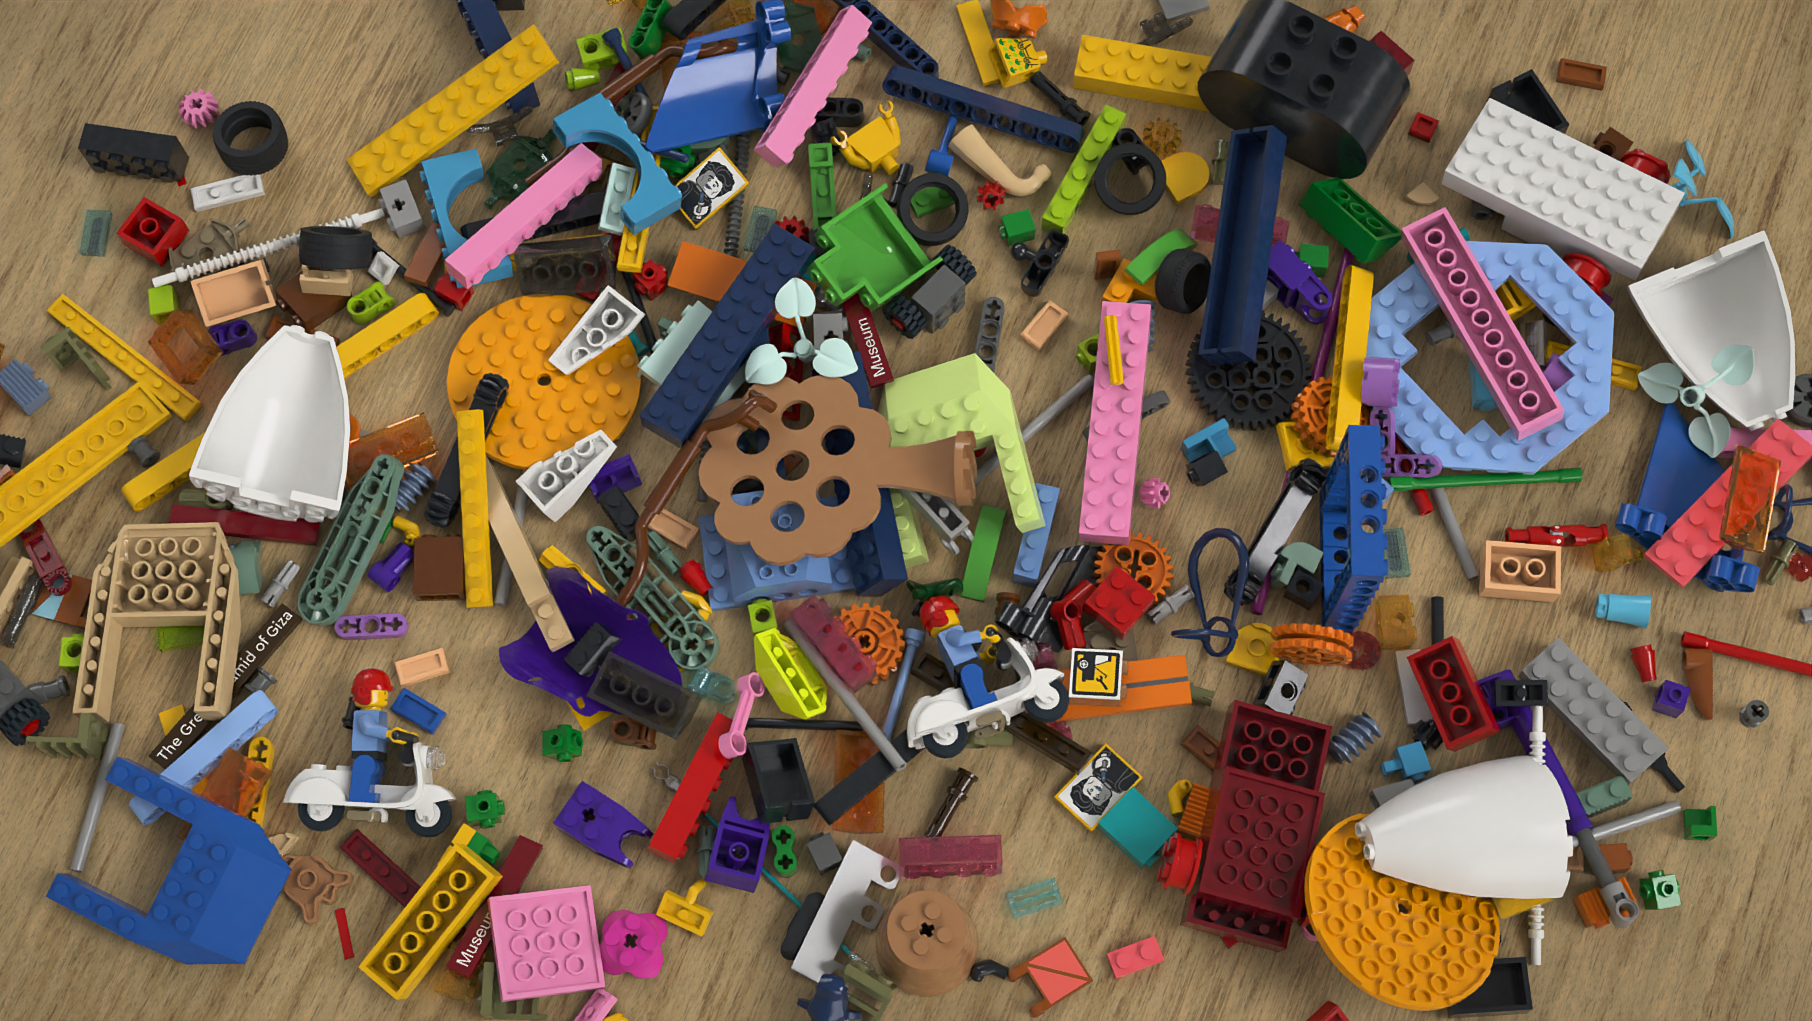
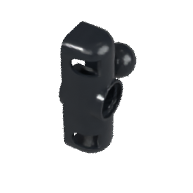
M1054 229L1050 230L1037 253L1030 251L1021 242L1015 243L1011 247L1010 254L1016 261L1025 259L1031 261L1021 279V289L1028 296H1039L1049 278L1054 274L1055 268L1069 244V237L1066 234ZM1047 239L1052 242L1048 249L1045 247ZM1041 262H1047L1050 264V266L1042 267L1039 264ZM1025 277L1030 280L1027 286L1023 284Z

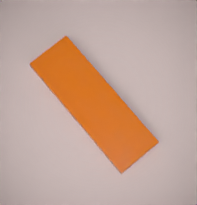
M682 241L667 286L719 303L748 261ZM802 278L801 280L809 285L815 295L818 284ZM778 313L773 319L797 327L795 317L787 319ZM800 316L803 328L807 317Z

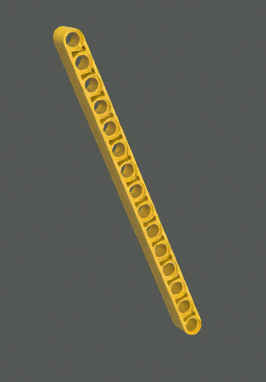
M419 293L336 347L344 379L436 319L439 311L425 293ZM205 432L122 487L121 492L134 511L146 509L190 480V470Z

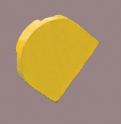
M1179 152L1162 160L1166 171V189L1177 205L1200 194L1205 189L1210 172L1207 163L1202 157L1192 152Z
M1252 623L1239 629L1236 644L1228 654L1225 664L1265 677L1272 661L1280 660V658L1270 654L1269 651L1270 644L1275 642L1271 637L1272 628L1263 623Z

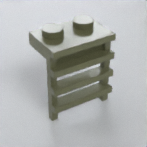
M69 327L56 336H51L46 340L45 344L40 346L60 371H63L81 358L107 391L111 389V386L107 383L110 377Z
M81 713L77 738L27 736L26 741L36 742L35 746L51 758H57V753H60L67 759H72V754L77 755L81 759H87V754H90L96 760H102L103 745L108 739V729L104 723L91 713Z
M853 960L847 964L843 971L845 974L843 977L844 984L846 985L849 982L882 1002V1005L877 1010L850 993L849 1001L875 1016L873 1021H879L899 986L894 984L893 980L886 975L877 974L872 971L871 967L866 963ZM861 1018V1019H858V1020H851V1021H865V1020Z
M484 962V969L479 971V985H482V995L477 997V1011H480V1015L486 1020H547L548 1015L538 1014L539 997L532 999L531 1014H523L524 999L517 1000L516 1014H507L508 1001L501 1002L496 963Z

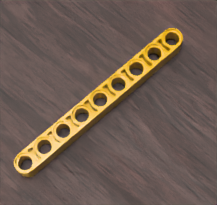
M1349 265L1346 268L1342 280L1325 447L1327 450L1337 452L1348 425H1359L1362 380L1364 376L1363 365L1367 351L1374 273L1353 265Z

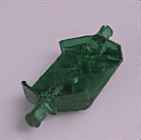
M783 0L785 7L784 20L789 24L791 39L778 45L777 50L782 68L787 71L802 73L822 41L815 8L796 3L793 0ZM795 35H801L804 37L805 42L797 46L793 44L792 38Z
M552 129L543 138L518 136L486 171L493 193L484 202L487 208L491 210L502 199L513 202L529 188L524 179L553 159L549 145L557 136ZM522 161L526 163L525 167L521 170L513 168L517 162Z

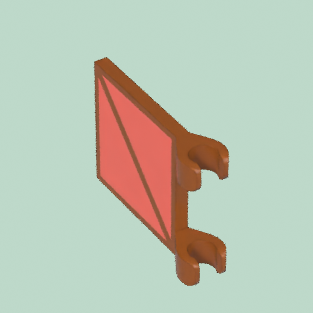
M1066 937L1024 963L1012 968L1007 974L1011 982H1015L1025 974H1028L1043 997V1000L1034 1004L1029 1010L1034 1018L1093 982V979Z

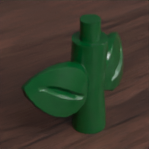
M959 578L927 584H919L911 580L906 581L908 589L912 592L913 599H919L921 602H926L933 596L950 597L960 595L963 592V583Z

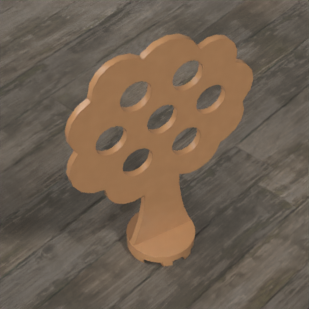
M813 376L799 384L788 377H783L782 380L771 385L755 383L748 389L743 398L728 400L720 404L708 417V420L715 419L731 413L749 398L748 392L750 390H756L764 394L777 404L776 410L772 413L760 407L755 408L749 413L750 416L759 421L758 428H762L769 434L768 446L763 451L750 455L739 450L737 447L738 438L749 428L736 423L721 430L711 431L707 435L711 448L702 458L698 471L701 488L710 500L719 504L714 518L718 534L726 542L734 545L750 544L757 557L767 564L777 566L789 565L805 556L822 558L832 556L842 550L854 532L865 529L875 521L881 509V495L878 488H896L927 493L956 502L958 506H973L972 499L976 498L974 478H977V464L973 448L977 447L974 431H957L956 436L926 444L890 447L892 440L891 431L884 416L873 409L859 407L857 393L850 383L840 377ZM798 403L810 406L814 411V418L809 426L800 430H792L783 425L781 418L783 412L789 406ZM838 428L850 431L854 435L855 441L853 447L847 453L836 456L824 451L822 441L828 432ZM796 453L806 457L809 461V468L803 477L798 480L788 481L778 476L776 471L777 464L784 456ZM751 478L763 484L764 493L757 503L750 506H742L733 501L731 496L733 487L741 480ZM838 479L847 483L850 487V494L843 504L828 507L818 501L817 492L824 482ZM786 504L799 506L805 514L804 521L800 527L790 532L777 530L771 521L776 509Z

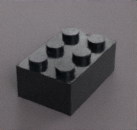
M1532 69L1515 77L1513 82L1509 80L1492 88L1488 100L1491 98L1563 134L1566 133L1569 127V123Z
M797 738L748 743L742 761L759 823L782 822L783 817H786V821L808 819L815 801Z
M1526 957L1494 959L1490 969L1491 972L1483 984L1462 1001L1447 1007L1448 1019L1527 1014L1533 1010Z

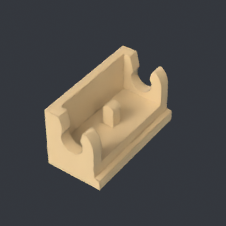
M302 265L303 274H300L299 279L302 293L351 296L352 270L347 269L346 272L309 270L307 265Z

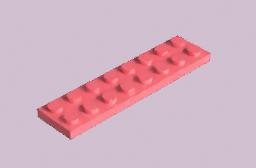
M1777 419L1662 535V539L1657 540L1645 552L1643 557L1683 589L1711 560L1713 554H1717L1812 457V445L1780 419Z

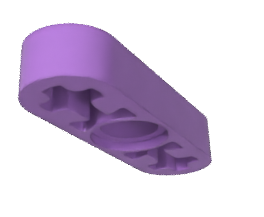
M399 613L348 615L340 617L335 623V631L343 640L400 638L409 629L407 620ZM385 620L386 625H394L395 621L398 620L402 626H399L397 631L390 626L385 627L386 631L383 632L384 624L382 621ZM370 621L378 622V629L373 633L365 631V626ZM346 623H349L351 627H359L361 633H359L357 628H350L348 633H345L341 628H344Z

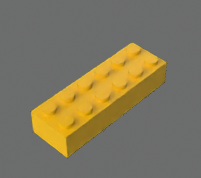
M1082 35L1074 73L1073 89L1209 112L1199 96L1198 80L1212 57Z
M455 844L359 965V968L396 1000L407 999L503 876L466 844Z

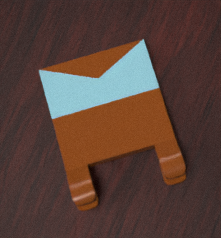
M69 574L72 579V587L68 593L62 596L52 595L44 584L32 615L85 630L87 617L82 616L90 599L92 580ZM64 578L57 579L53 587H61Z

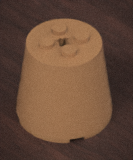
M933 890L916 891L902 898L885 914L876 935V954L884 974L892 979L893 983L898 985V988L902 991L921 997L939 996L957 988L970 975L971 968L975 964L978 955V934L970 915L949 896ZM922 928L933 929L931 937H927L926 934L921 935L920 933H923Z

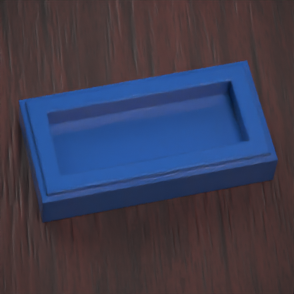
M403 688L390 708L393 712L432 735L447 715L443 710L406 688Z

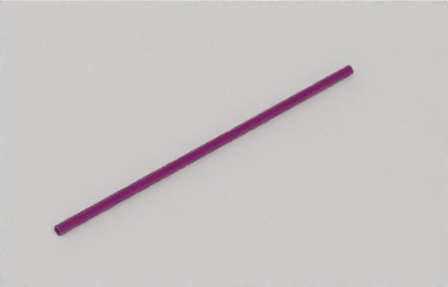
M1345 247L1332 294L1333 301L1328 309L1310 382L1313 380L1317 382L1319 377H1324L1339 318L1343 275L1346 268L1352 265L1354 260V254ZM1286 471V475H1285V479H1284V483H1283V487H1282L1281 492L1283 491L1285 485L1287 484V483H1286V479L1289 477V475H1290L1289 472H1291V471ZM1274 561L1263 580L1264 585L1260 588L1261 592L1253 599L1250 610L1252 614H1263L1269 584L1272 579L1271 572L1276 561Z

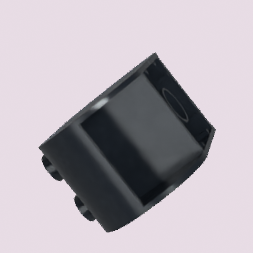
M1249 0L1243 6L1200 76L1198 92L1206 108L1219 121L1233 130L1248 128L1253 130L1254 127L1273 125L1287 136L1284 156L1325 176L1352 179L1360 176L1367 168L1410 93V82L1401 65L1376 44L1289 1Z

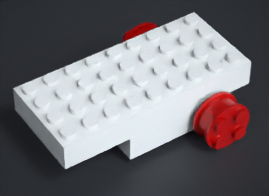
M1489 98L1446 168L1442 180V185L1504 215L1502 230L1530 244L1548 245L1600 298L1602 297V288L1609 285L1615 271L1636 281L1685 194L1668 185L1671 178L1668 164L1645 153L1641 149L1626 152L1620 162Z

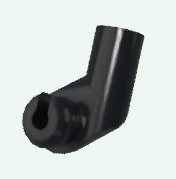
M987 959L973 965L970 977L976 982H981L984 976L992 974L1005 980L1010 968Z

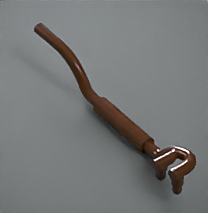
M728 39L718 41L719 44L701 47L695 60L733 53L737 50V47ZM670 45L655 55H648L590 97L601 93L605 99L613 102L661 68L660 65L671 57L681 58L684 47ZM580 143L564 148L555 158L526 177L524 180L529 187L533 185Z
M750 390L748 392L749 398L737 409L725 416L704 421L696 429L690 440H685L644 503L646 508L635 525L637 545L635 565L615 602L626 607L639 587L648 564L649 542L647 528L654 516L661 513L701 452L702 448L700 446L711 431L721 430L736 423L755 431L760 423L750 416L749 413L757 407L772 413L777 408L776 402L756 390Z

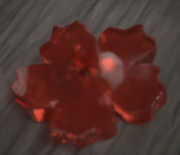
M1798 552L1793 554L1787 571L1792 576L1796 574V580L1801 582L1807 580L1809 576L1812 577V555L1804 554L1801 557Z

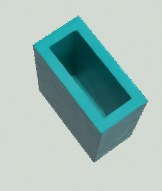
M1134 787L1115 804L1097 825V829L1141 870L1146 865L1151 867L1159 859L1160 856L1157 853L1163 848L1165 841L1169 842L1170 837L1178 830L1171 821Z

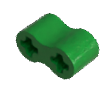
M778 826L772 833L773 844L777 850L774 866L779 876L790 878L798 870L797 860L793 854L796 838L794 831L790 827ZM783 834H786L788 838L786 844H782L780 840ZM785 859H788L790 864L788 869L785 870L782 864Z

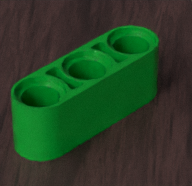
M647 0L629 38L628 45L641 60L650 54L655 55L663 42L667 30L662 27V21L674 8L668 0Z

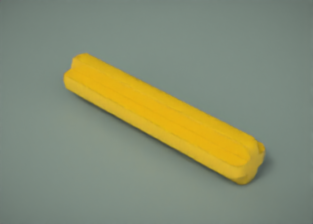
M1107 315L1104 317L1110 383L1113 386L1122 385L1124 379L1116 315Z

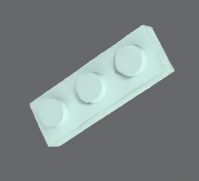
M616 163L612 164L598 230L619 236L622 235L624 223L620 219L621 206L630 200L636 169Z

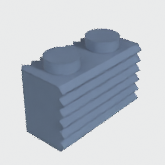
M13 359L9 365L0 371V385L31 416L52 398L47 392L50 387L41 378L36 380L32 376L35 371L26 362L21 365L17 359Z

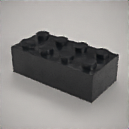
M88 123L84 125L78 146L81 154L96 172L105 173L109 171L121 176L136 175L142 179L157 178L168 183L174 181L182 182L189 159L176 136Z

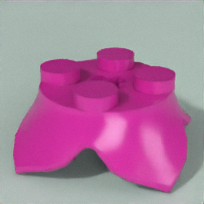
M629 910L611 913L606 918L602 927L603 941L600 945L603 971L611 975L629 972L641 979L657 977L663 964L661 944L666 940L668 934L666 921L653 913L636 914ZM629 937L638 938L635 941V943L637 944L636 947H625V945L628 943L627 939Z

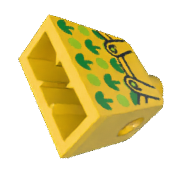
M997 38L988 51L1003 88L1030 80L1039 71L1041 64L1047 63L1046 52L1044 50L1035 51L1029 39Z

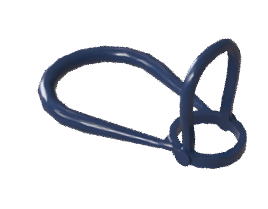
M1785 484L1779 490L1776 497L1771 498L1765 504L1778 506L1784 511L1781 523L1768 532L1760 526L1756 513L1751 518L1752 525L1766 539L1776 540L1780 538L1782 540H1792L1798 545L1799 549L1812 555L1811 546L1787 537V533L1792 528L1794 522L1791 512L1792 506L1812 505V497L1793 501V489L1789 484ZM1786 493V502H1782L1781 500Z
M1214 528L1205 532L1195 542L1189 555V583L1195 595L1194 599L1204 629H1181L1171 632V636L1174 638L1201 640L1205 651L1209 655L1221 658L1227 656L1233 650L1238 638L1235 620L1248 579L1250 564L1244 542L1232 530ZM1218 537L1226 538L1235 546L1239 558V571L1231 620L1227 617L1216 616L1207 622L1197 571L1199 557L1203 548L1211 540ZM1222 621L1226 624L1229 631L1212 630L1211 628L1216 622ZM1210 635L1229 638L1226 648L1219 653L1215 652L1209 642Z

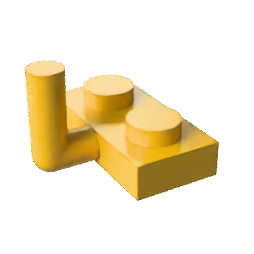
M698 879L689 888L686 898L667 890L664 893L656 915L702 937L714 912L695 903L698 893L705 888L706 881Z

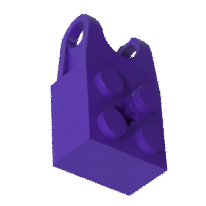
M1279 240L1271 247L1267 279L1279 289L1276 299L1286 309L1289 307L1294 309L1310 324L1317 325L1323 323L1328 315L1327 309L1333 301L1331 292L1312 272L1310 265L1305 261H1301L1291 246L1285 245ZM1319 294L1327 298L1326 304L1321 300ZM1313 309L1322 312L1323 315L1320 318H1313L1309 310Z
M581 781L553 822L559 831L593 853L629 869L634 864L621 851L622 841L629 835H639L651 839L654 835L650 829L627 809L584 781ZM593 814L595 819L593 821L589 820L587 823L586 817Z
M730 796L719 822L704 881L754 893L760 879L769 839V823L760 824L758 817L753 820L742 818L736 810V797Z

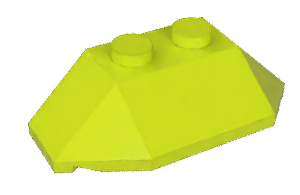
M776 628L756 634L754 636L756 671L780 710L804 720L824 713L826 711L827 686L798 644L789 637L780 634V631Z

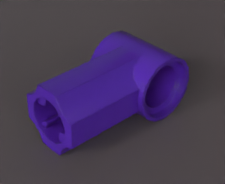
M400 542L383 561L380 560L371 567L367 577L385 592L392 591L399 583L401 574L414 561V552L407 545Z

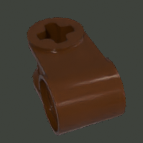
M619 717L612 722L610 731L614 741L618 744L655 750L657 747L655 744L657 729H660L661 724L651 720ZM621 726L629 728V732L624 736L616 734V730Z

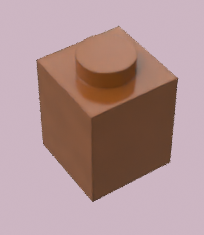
M1627 843L1598 845L1613 874L1625 873L1631 869L1633 857L1631 851L1627 849Z

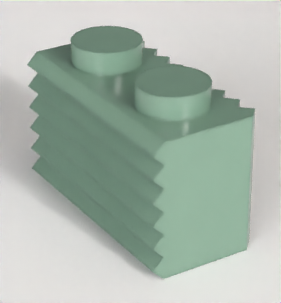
M1623 775L1576 793L1588 818L1607 812L1617 806L1620 807L1632 799L1633 796Z

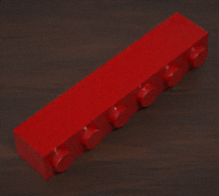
M718 712L715 715L647 851L675 864L677 858L683 859L689 847L685 842L689 835L694 837L700 825L696 821L699 814H706L712 802L708 797L711 791L717 792L723 780L719 775L722 769L728 770L733 758L728 759L722 755L718 744L720 736L730 731L732 719Z

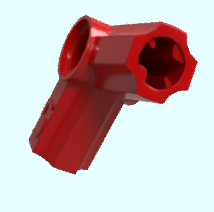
M1082 580L1061 601L1054 602L1050 609L1052 619L1058 622L1065 650L1080 648L1086 645L1080 618L1084 611L1085 602L1097 589L1088 580Z

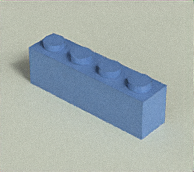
M1036 483L1035 487L1046 526L1023 533L1012 581L1013 583L1033 588L1038 583L1060 493V488Z

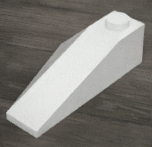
M608 285L548 361L564 374L569 375L629 335L645 314Z
M599 430L576 442L564 452L560 450L554 454V457L544 462L539 461L533 464L516 482L540 510L556 522L575 504L617 446L602 430Z

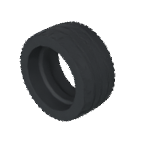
M245 101L232 105L219 115L213 126L215 147L226 166L235 173L252 176L269 172L282 162L288 151V137L282 120L276 111L267 104ZM264 127L272 130L268 139L253 149L238 150L230 147L233 139L241 131L248 128Z
M1134 143L1118 145L1109 150L1097 165L1095 171L1096 191L1102 202L1111 210L1124 215L1141 214L1153 208L1161 199L1166 187V171L1160 158L1151 149ZM1135 156L1142 158L1150 165L1153 171L1154 183L1152 189L1144 199L1138 202L1126 203L1120 201L1112 195L1108 187L1107 177L1109 170L1117 160L1123 157Z
M927 173L911 180L904 187L897 202V217L914 240L922 245L938 246L951 241L963 229L968 218L969 206L964 190L954 179L939 173ZM925 187L944 189L951 195L955 203L956 213L953 222L948 228L940 232L930 233L921 230L914 224L910 216L909 206L912 197Z
M309 226L301 228L299 236V261L301 264L310 267L341 270L370 267L372 259V233L370 231L337 226Z

